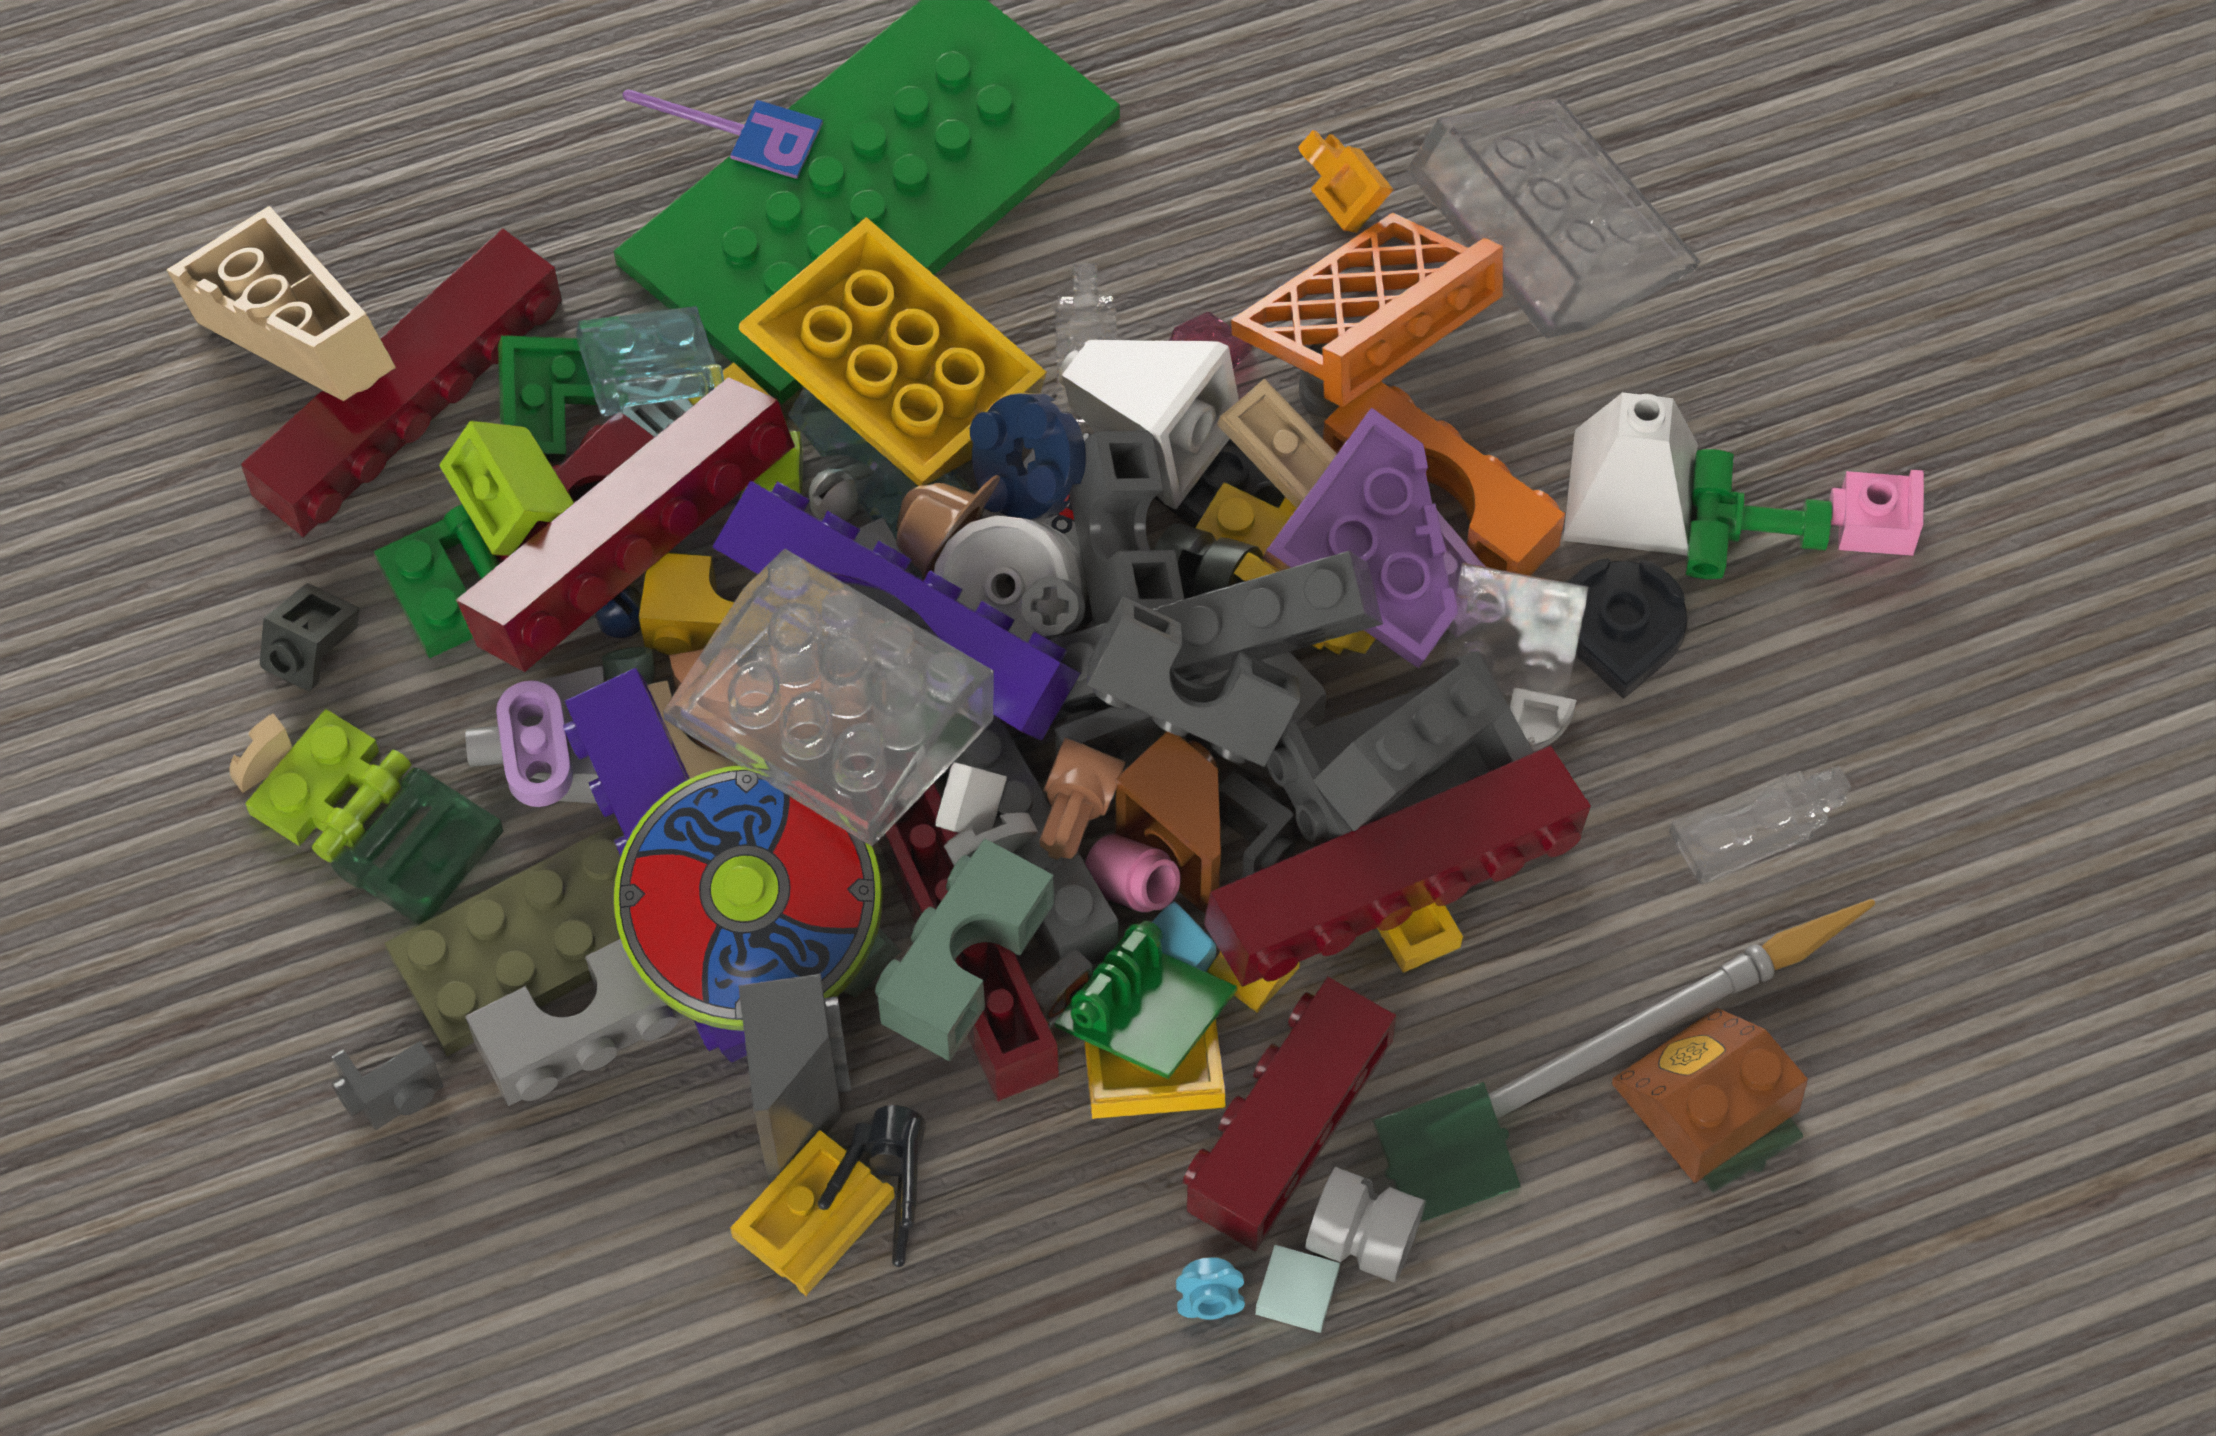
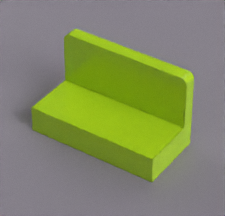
M470 421L439 464L492 555L510 556L517 550L537 521L552 522L574 504L531 432L525 427Z

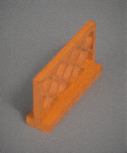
M1392 212L1231 319L1232 335L1323 380L1324 398L1344 407L1503 297V246L1483 238L1468 248ZM1393 237L1410 244V246L1379 247ZM1447 262L1440 268L1424 269V263ZM1416 264V270L1381 271V266ZM1373 266L1374 271L1339 274L1346 268ZM1408 289L1400 295L1384 296V290ZM1376 291L1377 296L1341 299V293ZM1333 293L1334 298L1299 301L1306 295ZM1368 316L1359 323L1344 324L1343 317ZM1336 318V324L1300 326V320ZM1291 320L1293 322V327L1266 328L1262 326L1266 322ZM1327 344L1322 347L1323 355L1303 345Z

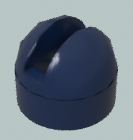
M627 586L595 613L597 624L605 634L615 638H626L640 631L639 612L642 596L634 586ZM621 600L633 611L627 615L615 601Z

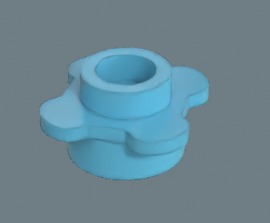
M1202 1258L1189 1263L1183 1269L1182 1274L1176 1279V1289L1183 1295V1298L1177 1302L1179 1314L1187 1318L1199 1317L1201 1319L1213 1320L1240 1312L1245 1306L1244 1297L1238 1294V1289L1244 1284L1243 1274L1235 1270L1230 1262L1220 1258Z

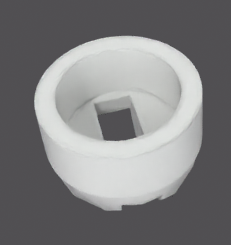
M826 469L819 472L812 480L809 488L812 513L821 521L827 511L845 521L850 519L856 513L859 506L858 488L852 477L841 469ZM830 489L823 499L819 497L821 494Z

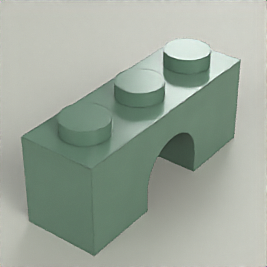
M985 838L972 857L963 855L957 861L947 880V894L937 909L928 907L921 914L911 935L912 946L901 962L894 959L886 966L875 989V994L878 996L882 1025L948 1061H951L985 1009L983 980L959 967L955 962L957 956L965 948L981 942L999 944L1021 955L1054 905L1053 874Z

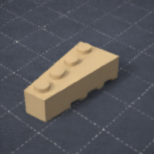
M270 206L166 270L198 324L342 401L357 392L370 388L379 378L396 368L364 310Z

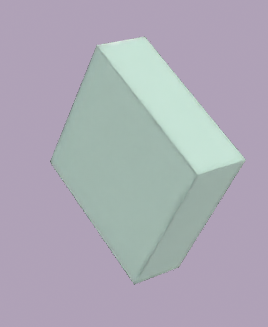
M1274 1245L1256 1304L1255 1315L1321 1333L1338 1277L1340 1263Z

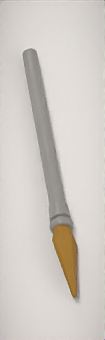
M1874 899L1866 900L1777 933L1762 946L1757 944L1749 946L1744 954L1741 953L1721 965L1718 971L1422 1129L1426 1143L1436 1153L1729 994H1737L1758 984L1759 981H1769L1773 978L1775 970L1804 960L1875 906L1876 902Z

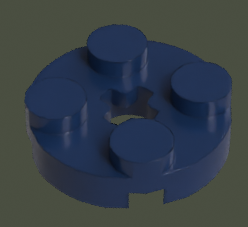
M1042 393L1011 394L999 399L987 412L977 414L972 420L970 426V437L973 442L972 464L979 489L995 475L1000 477L995 490L984 506L988 511L1000 512L1007 517L1028 520L1046 519L1062 512L1071 502L1064 500L1070 494L1072 485L1081 484L1086 464L1085 443L1078 422L1071 413H1062L1058 406L1052 403V401H1057L1054 398ZM1024 446L1028 449H1034L1035 461L1028 463L1027 470L1022 461Z

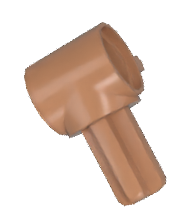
M1064 738L1043 790L1047 793V798L1052 808L1039 843L1040 847L1048 851V857L1059 860L1060 857L1071 859L1077 854L1089 820L1105 815L1117 787L1116 778L1123 772L1125 761Z

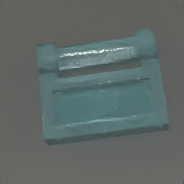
M697 306L578 321L576 338L602 416L623 413L624 407L695 397H701L702 399L724 381L722 369L719 364L715 363ZM692 371L691 374L620 383L621 380H629Z

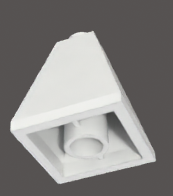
M1089 340L1080 352L1072 351L1066 356L1058 376L1059 383L1065 386L1069 405L1094 431H1149L1153 435L1163 491L1157 496L1165 505L1173 509L1178 508L1230 439L1219 428L1217 422L1223 413L1239 401L1229 346L1223 343L1213 341Z
M1622 392L1575 429L1563 541L1687 555L1692 513L1691 497L1694 459L1698 443L1673 398L1657 397L1652 394L1640 395Z

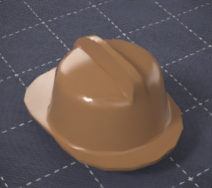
M998 475L987 481L976 494L945 483L920 485L906 494L901 504L896 526L898 531L896 545L900 552L912 559L911 563L922 572L921 580L924 581L929 571L934 572L935 563L948 539L968 523L980 520L982 509L1000 480Z

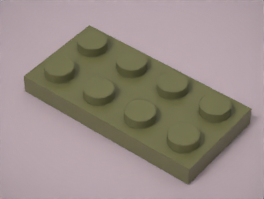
M617 823L384 943L391 960L446 1056L474 1043L465 1017L466 1015L525 986L536 1006L540 1008L592 980L585 956L620 939L614 911V887L621 857L614 840L624 836Z

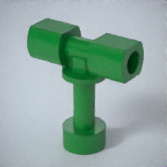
M1717 449L1696 451L1691 499L1692 504L1698 506L1697 521L1691 522L1689 530L1686 575L1699 579L1723 578L1727 564L1728 541L1739 542L1741 530L1800 536V548L1826 551L1831 528V501L1805 499L1803 511L1744 505V492L1731 491L1734 454Z

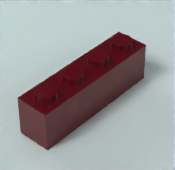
M1328 976L1315 996L1309 992L1304 993L1291 1013L1288 1027L1292 1028L1281 1047L1272 1043L1260 1058L1253 1074V1078L1258 1080L1248 1097L1244 1099L1239 1095L1236 1096L1226 1109L1218 1127V1130L1223 1134L1212 1151L1209 1152L1202 1148L1190 1163L1183 1178V1184L1188 1186L1187 1212L1256 1252L1391 1046L1394 1037L1396 1015Z

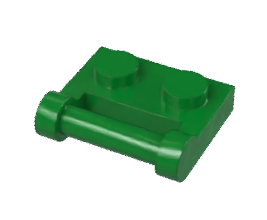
M462 504L451 509L443 520L374 551L382 573L429 659L473 639L456 601L466 592V589L445 550L461 543L480 579L500 564L497 556L492 555Z

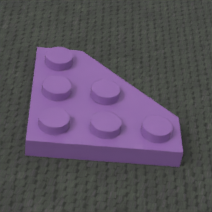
M1371 408L1268 547L1262 559L1279 571L1346 551H1351L1366 561L1369 565L1383 624L1365 629L1364 631L1419 669L1458 614L1454 589L1449 587L1443 558L1446 551L1436 503L1432 504L1426 477L1428 465L1423 443Z

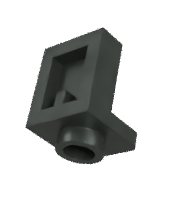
M306 583L264 617L259 662L261 668L300 688L311 691L320 681L322 657L358 628L360 607L310 583Z

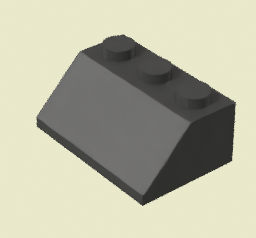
M821 974L738 985L753 1108L769 1185L819 1130L824 1134L831 1130L841 1117L838 1093L851 1091L838 997L824 998Z

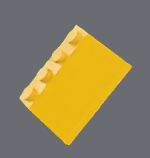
M867 217L739 324V330L918 486L927 485L972 459L973 442L970 437V426L977 414L987 412L996 401L1011 394L1041 393L1047 374L1041 366Z

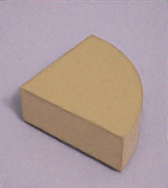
M274 713L268 715L250 730L248 735L253 742L248 746L241 758L234 755L231 760L230 776L242 793L266 779L292 748L286 729Z

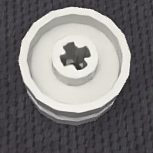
M994 515L970 522L948 539L935 563L934 573L963 589L957 601L976 611L980 602L983 601L1015 620L1009 631L1027 642L1033 632L1036 631L1022 617L1021 601L1024 592L1031 588L1038 579L1054 577L1070 581L1079 588L1084 596L1086 605L1087 584L1081 555L1066 535L1040 521ZM1010 575L1015 581V591L1007 598L1012 589L1006 582ZM1057 588L1051 589L1049 599L1039 600L1038 603L1039 613L1049 615L1050 625H1056L1057 615L1068 613L1069 602L1058 598ZM1040 634V635H1042L1043 637H1045V638H1047V639H1049V640H1050V639H1053V638L1060 637V636H1064V635H1059V636H1053V635H1051V636H1048V635Z

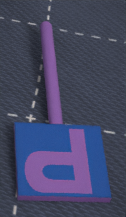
M630 89L625 90L622 95L626 101L739 135L731 153V159L798 179L823 124L822 119L757 99L744 125Z

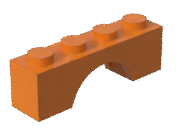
M1380 381L1344 407L1339 406L1324 421L1323 440L1336 454H1338L1371 408L1423 443L1428 465L1426 470L1427 481L1442 487L1459 501L1467 514L1470 524L1467 546L1496 580L1512 594L1560 546L1565 513L1559 509L1557 503L1548 494L1540 490H1532L1516 479L1502 461L1492 455H1483L1462 439L1459 432L1452 425L1443 420L1436 421L1415 406L1410 396L1396 386H1387Z

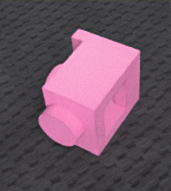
M1911 470L1909 476L1846 471L1842 489L1832 488L1829 499L1832 502L1831 525L1839 526L1838 550L1913 556L1923 527L1924 471Z

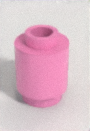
M1117 834L1104 836L1093 845L1086 858L1085 865L1105 899L1139 912L1161 910L1174 900L1179 890L1180 872L1177 865L1171 861L1169 855L1163 850Z

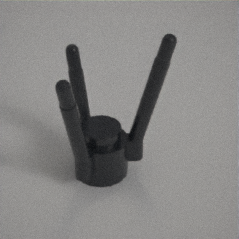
M887 1105L878 1108L874 1112L872 1124H856L851 1145L818 1200V1207L821 1210H828L863 1152H866L870 1158V1165L875 1171L887 1176H898L892 1263L895 1267H902L906 1259L909 1228L914 1225L918 1159L926 1121L922 1115L910 1108Z

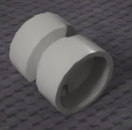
M1335 1167L1317 1205L1308 1232L1305 1249L1339 1262L1346 1259L1350 1254L1357 1257L1360 1270L1396 1283L1415 1240L1426 1200L1391 1187L1380 1195L1374 1193L1372 1180Z

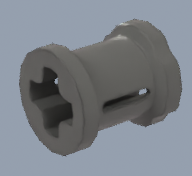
M1054 577L1038 579L1031 588L1024 592L1021 601V611L1024 620L1031 624L1034 631L1048 636L1065 635L1075 630L1083 620L1086 609L1084 596L1079 588L1068 580ZM1057 588L1059 599L1069 602L1068 613L1058 614L1056 625H1050L1048 614L1039 613L1038 611L1039 600L1049 599L1051 589Z

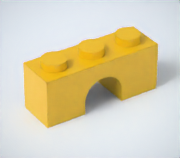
M667 553L646 570L639 612V621L645 647L656 649L664 654L674 655L732 644L736 660L748 659L754 656L756 647L776 648L781 655L795 656L800 651L820 652L822 661L832 662L841 599L839 583H813L784 588L771 581L767 590L756 599L747 602H731L716 594L717 584L712 556Z

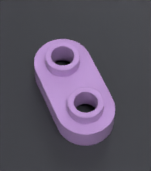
M539 681L519 682L509 687L501 695L497 703L496 714L504 771L509 789L517 800L534 807L548 806L562 799L569 791L573 781L568 738L563 728L565 724L564 713L560 698L552 687ZM530 716L543 718L535 726L527 727L522 725V722ZM546 772L551 774L550 778L545 782L533 783L530 781L532 776L537 773Z

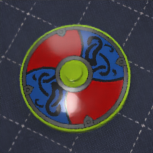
M738 765L711 770L681 783L666 793L646 812L632 831L622 852L615 878L614 911L618 933L633 967L644 983L663 1002L682 1015L709 1026L728 1030L744 1031L738 985L821 974L824 998L837 997L854 980L865 964L873 948L882 915V880L872 844L854 813L841 799L816 781L793 771L766 765Z

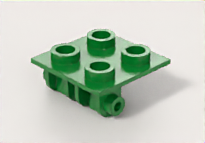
M1143 921L1140 925L1134 924L1127 929L1124 937L1107 954L1103 963L1094 970L1093 975L1083 988L1074 995L1071 1003L1054 1022V1025L1062 1031L1169 1080L1236 993L1237 986L1162 953L1160 942L1163 938L1162 931L1154 923Z

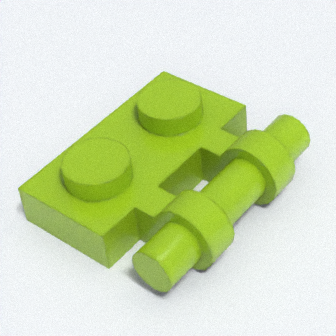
M325 709L246 801L245 805L252 817L298 846H301L315 828L323 831L313 843L312 849L322 859L332 862L345 846L353 847L365 833L363 824L381 803L389 804L401 790L399 781L411 768L412 764L403 754L396 750H391L379 766L369 765L379 753L376 740ZM351 785L359 789L343 809L333 808Z

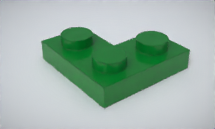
M501 336L498 343L500 424L527 428L548 461L563 462L566 456L565 404L618 406L625 400L624 341Z

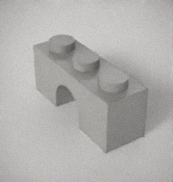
M621 939L585 956L592 983L597 992L592 1003L579 1014L570 1017H554L544 1013L536 1006L525 986L465 1016L474 1043L508 1106L522 1099L524 1101L539 1099L550 1093L557 1086L558 1081L582 1069L592 1071L601 1068L611 1062L616 1057L618 1051L641 1039L645 1041L658 1039L669 1033L676 1026L677 1021L686 1017L663 1002L644 983L633 967Z

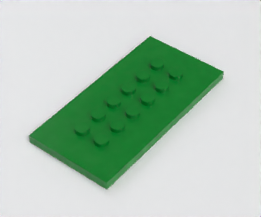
M920 0L788 108L789 110L823 120L822 127L798 179L731 159L730 155L614 250L615 262L617 266L730 362H734L770 396L778 399V402L782 405L800 390L803 385L739 330V324L742 320L866 217L935 275L1120 118V104L988 0Z

